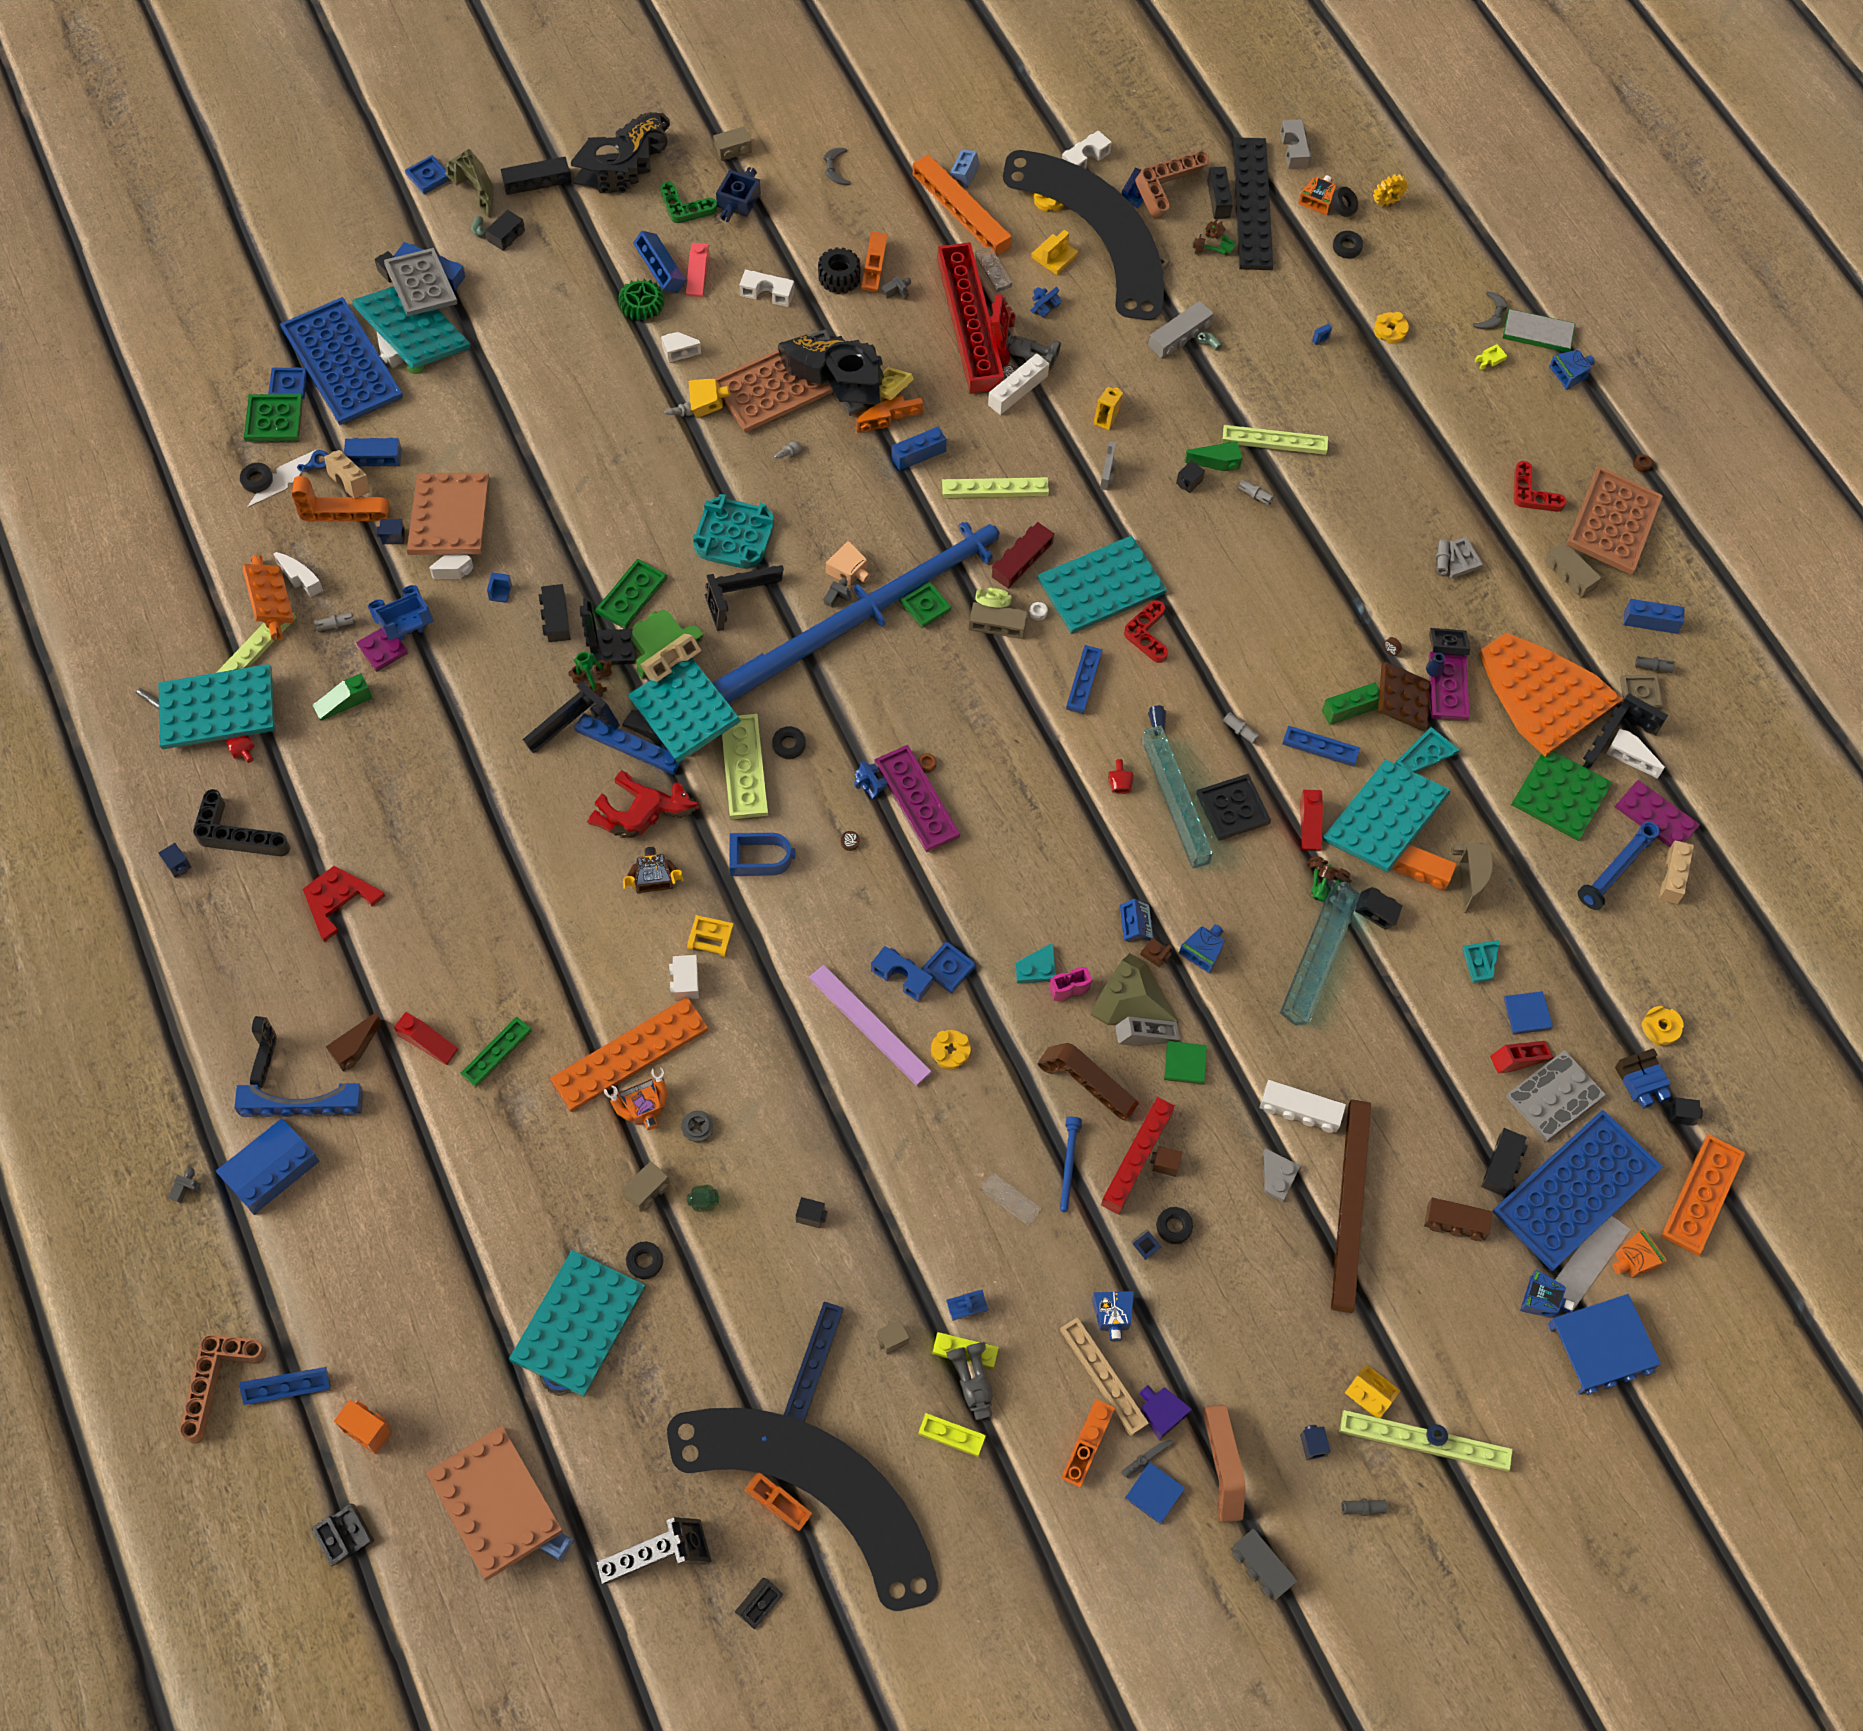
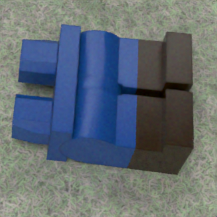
M1654 1048L1620 1059L1615 1066L1625 1087L1632 1095L1633 1102L1638 1101L1643 1109L1655 1103L1652 1098L1653 1095L1657 1096L1660 1103L1666 1102L1671 1098L1668 1089L1671 1082L1662 1070L1656 1058L1657 1053Z

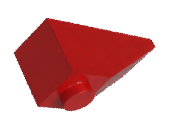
M1303 789L1300 798L1302 850L1321 851L1322 790Z
M405 1012L394 1026L400 1038L445 1065L450 1062L458 1051V1048L408 1012Z
M1546 1041L1504 1045L1490 1056L1498 1074L1517 1071L1554 1058Z

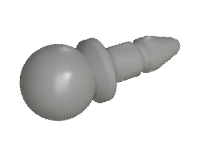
M690 402L679 404L676 408H669L664 411L666 415L680 414V416H692L694 414L691 411Z
M797 441L790 442L789 445H785L783 450L777 452L774 458L798 455L802 449L801 444Z

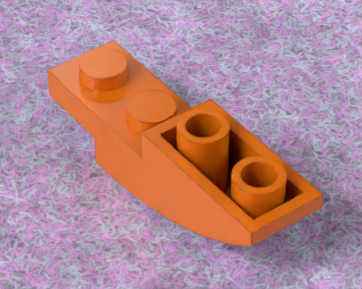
M871 231L861 290L878 293L888 235L886 233Z
M899 396L873 406L856 420L857 433L879 428L883 429L891 426V420L923 414L922 398L904 401L903 396Z
M1095 1399L1061 1479L1081 1488L1115 1407Z

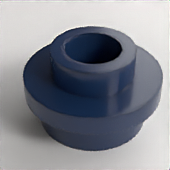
M1434 1424L1428 1428L1426 1437L1433 1446H1442L1448 1440V1432L1443 1426ZM1434 1432H1439L1441 1438H1436Z

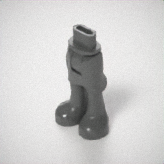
M1010 335L1009 337L1007 336L1006 345L1010 354L1026 360L1039 353L1038 355L1049 363V370H1051L1054 362L1057 360L1061 342L1053 341L1050 346H1043L1036 343L1035 340Z
M985 1342L966 1346L975 1374L973 1378L970 1375L964 1347L946 1352L948 1359L955 1361L958 1367L965 1400L970 1410L974 1411L976 1420L992 1416L990 1409L993 1397L992 1388L987 1382L981 1357L982 1353L986 1350Z

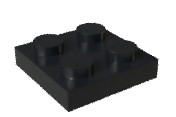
M1430 628L1429 636L1433 653L1455 654L1457 656L1470 654V644L1466 630Z

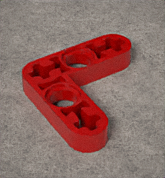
M1528 461L1517 463L1514 471L1513 500L1515 505L1523 508L1555 512L1562 511L1566 504L1565 496L1558 493L1532 490V465ZM1522 468H1524L1525 471L1524 475H1522ZM1524 481L1527 486L1523 487L1518 482ZM1536 498H1542L1544 503H1538Z
M1155 600L1127 623L1124 636L1153 661L1162 663L1167 659L1168 649L1147 632L1164 615L1165 605L1163 602ZM1145 617L1149 620V623H1141L1140 619ZM1136 628V632H1135V633H1134V632L1129 633V630H1130V631H1133V630ZM1147 639L1151 642V644L1145 646L1141 643V641Z

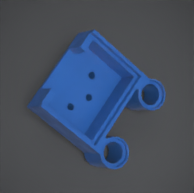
M410 585L402 590L404 597L385 605L384 601L380 599L369 603L368 608L374 623L380 625L389 641L397 637L400 641H403L405 639L404 634H412L416 629L421 633L423 632V626L434 622L418 586Z

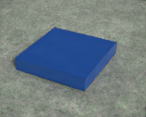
M433 155L405 169V174L423 195L450 180L446 176V169Z
M272 368L268 394H302L303 400H305L308 375L306 368Z
M946 941L922 969L930 972L933 980L952 994L976 968L977 964Z
M1543 991L1504 997L1513 1034L1551 1030L1553 1028Z
M1149 1462L1125 1499L1161 1524L1185 1487Z

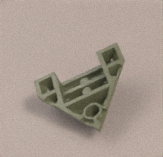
M468 149L446 163V176L456 186L468 180L478 190V208L489 218L492 212L494 186L483 164Z
M1130 953L1121 960L1091 1012V1016L1107 1025H1115V1023H1120L1127 1017L1179 1022L1148 964Z

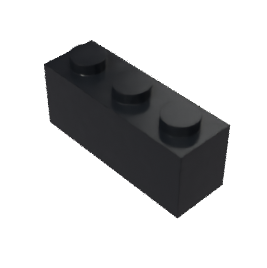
M1226 166L1210 167L1207 183L1213 218H1230L1233 203Z
M563 584L542 586L539 602L544 607V609L540 610L541 618L545 620L546 624L542 625L543 635L548 637V642L571 640Z
M1503 1128L1481 1185L1482 1188L1505 1196L1508 1191H1512L1516 1181L1513 1179L1514 1173L1518 1174L1522 1164L1519 1162L1520 1156H1524L1528 1147L1525 1144L1526 1136Z

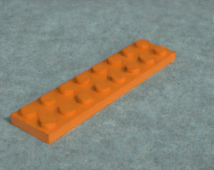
M688 997L552 1076L550 1081L570 1112L604 1093V1089H611V1085H618L708 1031V1027Z

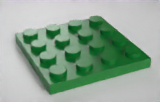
M1553 751L1546 757L1542 754L1539 756L1511 805L1579 841L1610 788L1612 781Z

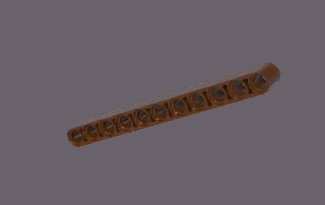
M1353 1099L1349 1101L1331 1299V1310L1345 1313H1353L1355 1307L1371 1102Z

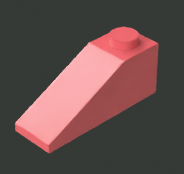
M691 244L686 296L703 297L710 259L709 244Z

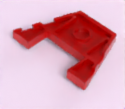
M1000 294L995 295V302L992 303L993 316L990 317V324L993 326L1003 368L1009 365L1010 353L1006 342L1008 328L1014 327L1016 314L1011 312V307L1006 306L1008 302Z
M336 866L331 867L303 888L323 942H326L338 933L337 928L327 917L357 894H360L371 907L385 897L383 891Z

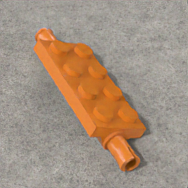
M253 555L251 557L252 564H244L242 569L255 621L264 622L270 630L271 639L275 640L276 636V640L279 641L283 638L280 626L284 623H293L294 620L281 567L264 565L261 555H259V560L257 555Z

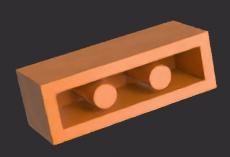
M1410 845L1392 869L1401 875L1413 877L1416 881L1428 883L1436 889L1446 890L1457 863Z

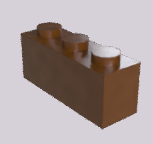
M1432 1197L1427 1204L1424 1227H1428L1435 1232L1446 1231L1450 1232L1453 1236L1460 1237L1463 1235L1470 1237L1474 1241L1486 1240L1490 1234L1493 1211Z

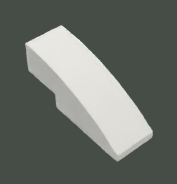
M278 552L273 553L278 566L281 567V570L294 588L302 585L310 598L323 591L319 579L306 566L287 555Z

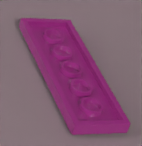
M908 745L874 759L876 767L887 781V786L926 853L960 838L958 829Z

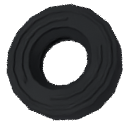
M1340 187L1334 191L1332 202L1339 215L1349 217L1357 212L1358 199L1350 188ZM1342 196L1347 200L1348 207L1344 204Z
M1341 231L1333 240V250L1342 258H1355L1363 248L1361 236L1353 231ZM1350 241L1354 244V247L1346 248L1342 245V242Z
M259 462L251 463L242 469L240 482L243 488L249 492H262L273 482V474L267 465ZM261 473L263 475L262 479L257 482L250 481V477L254 474Z
M785 726L775 732L772 745L778 756L785 759H793L803 753L806 747V739L803 732L798 728ZM792 737L796 740V745L792 748H786L782 745L783 739Z
M1169 1207L1163 1210L1158 1216L1156 1223L1157 1232L1160 1237L1171 1244H1180L1186 1241L1192 1234L1194 1227L1190 1214L1179 1207ZM1172 1218L1179 1219L1182 1222L1183 1228L1179 1232H1171L1167 1227V1222Z
M647 1241L638 1242L633 1245L626 1256V1266L629 1272L639 1279H650L656 1276L663 1265V1254L660 1248L654 1243ZM642 1253H648L653 1258L652 1264L645 1268L637 1264V1257Z

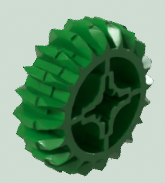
M637 278L636 282L631 280L630 284L625 283L618 296L622 313H625L626 317L630 316L632 320L635 318L638 321L640 319L646 321L647 318L653 319V315L658 316L659 312H662L665 304V297L661 287H658L657 283H653L652 280L647 282L645 278L643 281H639Z

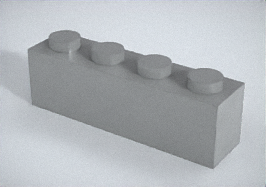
M1197 302L1152 333L1149 337L1148 347L1160 358L1171 355L1179 346H1184L1192 337L1195 338L1202 330L1208 329L1212 325L1214 313L1202 302Z

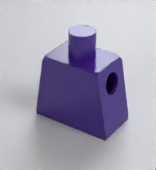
M1147 1385L1139 1393L1147 1402L1142 1406L1141 1412L1159 1440L1186 1418L1192 1410L1165 1387L1156 1394Z

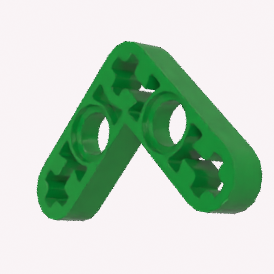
M664 182L660 186L661 196L674 223L698 219L717 212V202L713 198H705L682 204L676 187L672 182ZM671 200L677 201L676 204H669ZM695 208V209H697L698 211L695 212V213H692V212H690L689 210Z

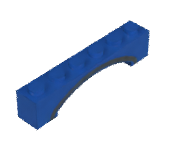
M360 1083L339 1084L337 1089L318 1097L284 1099L262 1092L258 1085H237L234 1108L242 1117H252L253 1115L272 1117L273 1115L280 1114L286 1117L294 1116V1114H302L303 1116H314V1114H323L325 1116L344 1114L353 1116L355 1113H361L363 1089Z

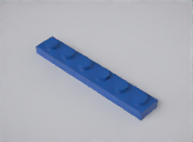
M585 713L582 714L574 727L575 731L672 775L675 774L682 762L677 763L668 750L617 728L614 730L611 726L606 727L600 720Z

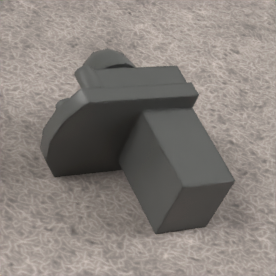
M899 276L894 277L892 281L882 286V291L887 298L899 292L902 298L905 299L909 295L906 288L911 284V279L904 278V280H901Z
M842 578L839 583L833 581L823 599L824 604L833 607L838 597L847 601L851 600L849 588L846 587L848 584L847 579Z
M193 1168L186 1169L184 1177L177 1174L168 1197L169 1199L182 1203L188 1188L201 1192L202 1189L199 1188L201 1183L192 1180L193 1176H195Z

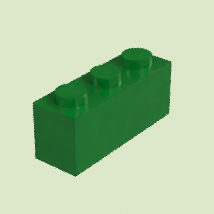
M1376 682L1326 699L1322 711L1328 723L1332 725L1378 709L1380 689Z

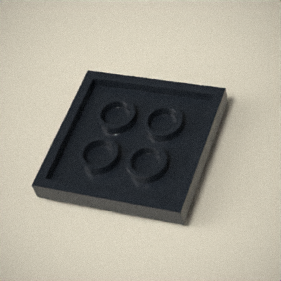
M1249 773L1198 789L1196 792L1218 841L1271 823L1269 814Z

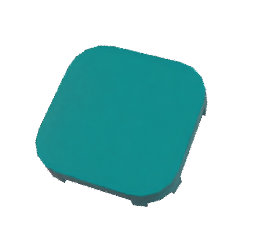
M719 494V497L713 498L710 501L707 500L704 504V511L696 534L693 535L696 554L707 561L738 568L749 569L757 566L764 557L773 531L774 518L772 512L767 508L766 504L761 502L759 506L726 499L725 494Z

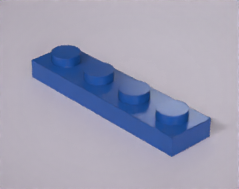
M1088 645L1084 646L1067 702V710L1084 714L1103 649Z
M1288 726L1283 740V745L1351 766L1355 765L1360 747L1292 726Z
M327 1367L240 1382L239 1385L244 1405L330 1390L331 1387Z

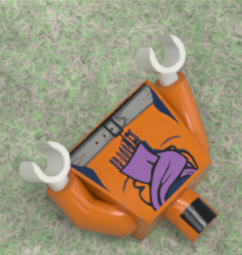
M661 1066L660 1075H655L653 1068L651 1070L652 1076L656 1078L655 1082L652 1078L618 1092L615 1086L611 1085L614 1090L611 1095L604 1089V1094L611 1098L610 1102L619 1116L627 1121H633L635 1125L644 1122L647 1130H652L658 1126L655 1117L662 1114L661 1109L666 1103L667 1089L665 1080L662 1079L664 1071Z

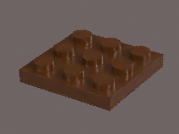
M1388 662L1381 664L1378 712L1421 731L1427 729L1430 681Z

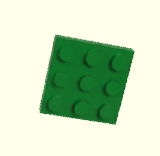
M249 394L244 430L245 442L299 441L303 403L302 394Z

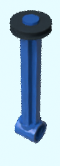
M1644 822L1634 838L1592 885L1581 886L1577 894L1585 906L1593 910H1600L1605 905L1603 895L1646 847L1652 845L1659 834L1658 826L1653 822Z

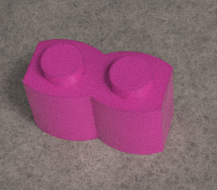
M1079 967L1070 973H1061L1050 979L1049 991L1053 1000L1063 1001L1071 995H1082L1088 992L1091 987L1092 978L1087 967Z

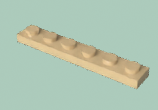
M1078 1317L1062 1326L1060 1332L1108 1404L1115 1407L1114 1413L1130 1437L1148 1426V1421Z

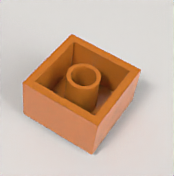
M349 1400L334 1420L342 1432L375 1455L391 1435V1431L388 1429L389 1424L385 1421V1418L376 1412L372 1415L368 1407L359 1400L356 1403Z

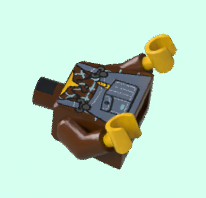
M647 847L644 849L645 856L638 857L637 862L632 865L627 876L623 878V888L626 889L627 886H632V889H635L636 887L637 894L673 889V884H675L676 880L684 881L682 871L671 860L665 859L664 854L656 855L654 847Z

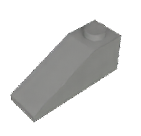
M1127 1017L1115 1026L1118 1044L1137 1046L1167 1043V1041L1178 1042L1180 1040L1177 1022Z

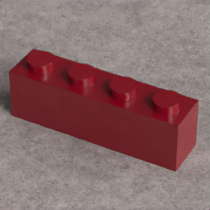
M1039 522L1034 526H1030L1026 534L1022 538H1018L1011 549H1007L1000 560L994 562L992 565V578L1009 589L1053 544L1055 533Z

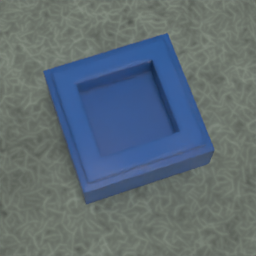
M1329 323L1315 330L1312 339L1315 345L1330 338L1332 326Z

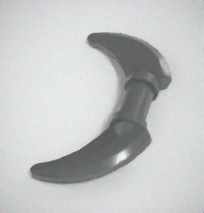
M834 148L829 150L823 158L827 163L825 174L836 183L849 185L850 181L840 177L836 173L833 164L834 159L839 154L847 152V149Z
M1486 292V295L1494 300L1496 311L1490 319L1485 322L1474 323L1473 327L1487 329L1499 325L1502 322L1501 314L1508 307L1505 299L1499 294Z

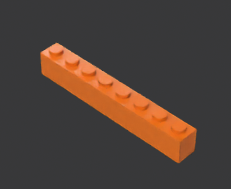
M928 154L913 163L912 175L994 257L1011 248L1010 233L997 220H994L989 212L984 210L979 202L974 200L968 191L963 189L958 181L953 179L947 170L943 169L935 159Z

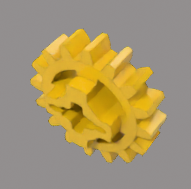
M1394 174L1392 178L1388 176L1387 180H1382L1381 185H1377L1378 189L1374 190L1375 194H1373V197L1381 207L1384 205L1387 207L1390 203L1393 205L1396 201H1400L1401 196H1405L1404 192L1408 191L1407 187L1409 184L1401 174L1398 176Z

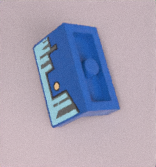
M1137 899L1121 904L1120 911L1124 940L1130 942L1139 937L1147 940L1153 938L1149 904Z

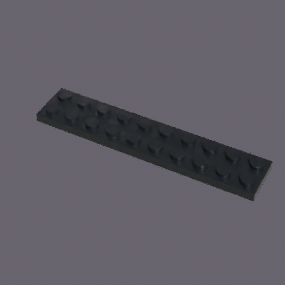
M1233 137L1239 269L1273 270L1266 138Z

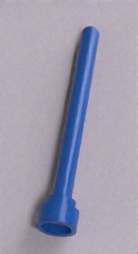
M1078 1117L1066 1118L1065 1126L1069 1134L1060 1204L1062 1212H1067L1069 1207L1076 1135L1082 1127V1119Z

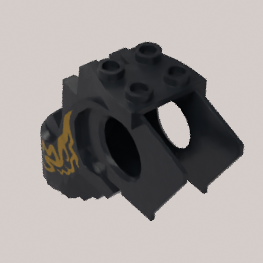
M649 112L639 115L636 119H632L623 129L619 128L615 133L616 137L588 138L571 160V166L582 168L574 177V184L599 189V193H624L627 189H630L631 184L639 183V174L650 173V155L661 153L667 147L668 139L665 131L670 126L669 118L663 113ZM606 145L614 146L619 151V153L596 155L597 150Z
M807 335L778 344L781 361L792 376H798V379H806V381H813L816 384L829 382L839 402L875 405L880 403L879 386L882 385L881 379H884L880 366L883 365L881 356H877L873 344L869 345L868 342L862 344L859 340L845 341L842 336L817 341L814 337ZM842 382L862 385L856 389H848Z

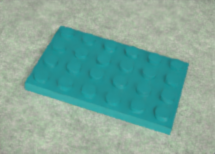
M394 286L353 299L352 305L412 369L470 349L471 343L438 309L407 317Z
M1132 535L1037 575L1039 583L1071 634L1166 594L1167 591Z
M690 658L688 661L678 662L670 668L672 672L658 682L650 680L628 694L632 703L677 763L741 722L738 715L693 658Z
M270 664L158 682L159 738L162 750L275 731L273 678Z
M1385 759L1325 833L1323 841L1388 873L1450 795V789Z
M571 1250L509 1358L510 1362L585 1397L646 1288L645 1284Z

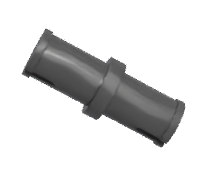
M1637 656L1635 667L1651 669L1653 672L1659 670L1673 673L1675 661L1660 660L1658 657L1647 658Z
M1362 1498L1360 1501L1343 1500L1341 1508L1343 1515L1362 1514V1516H1368V1514H1386L1387 1502L1385 1499L1367 1500L1366 1498Z

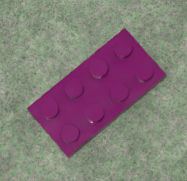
M1429 653V661L1436 653ZM1445 653L1443 654L1445 656L1443 674L1438 677L1429 675L1431 719L1468 721L1470 713L1467 655L1457 656Z
M1639 780L1634 783L1615 806L1616 809L1640 826L1644 822L1656 824L1659 828V834L1656 838L1668 847H1671L1675 840L1685 843L1700 825Z

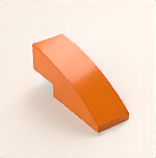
M756 1473L744 1489V1492L797 1531L801 1530L812 1514L781 1487L776 1486L761 1473Z

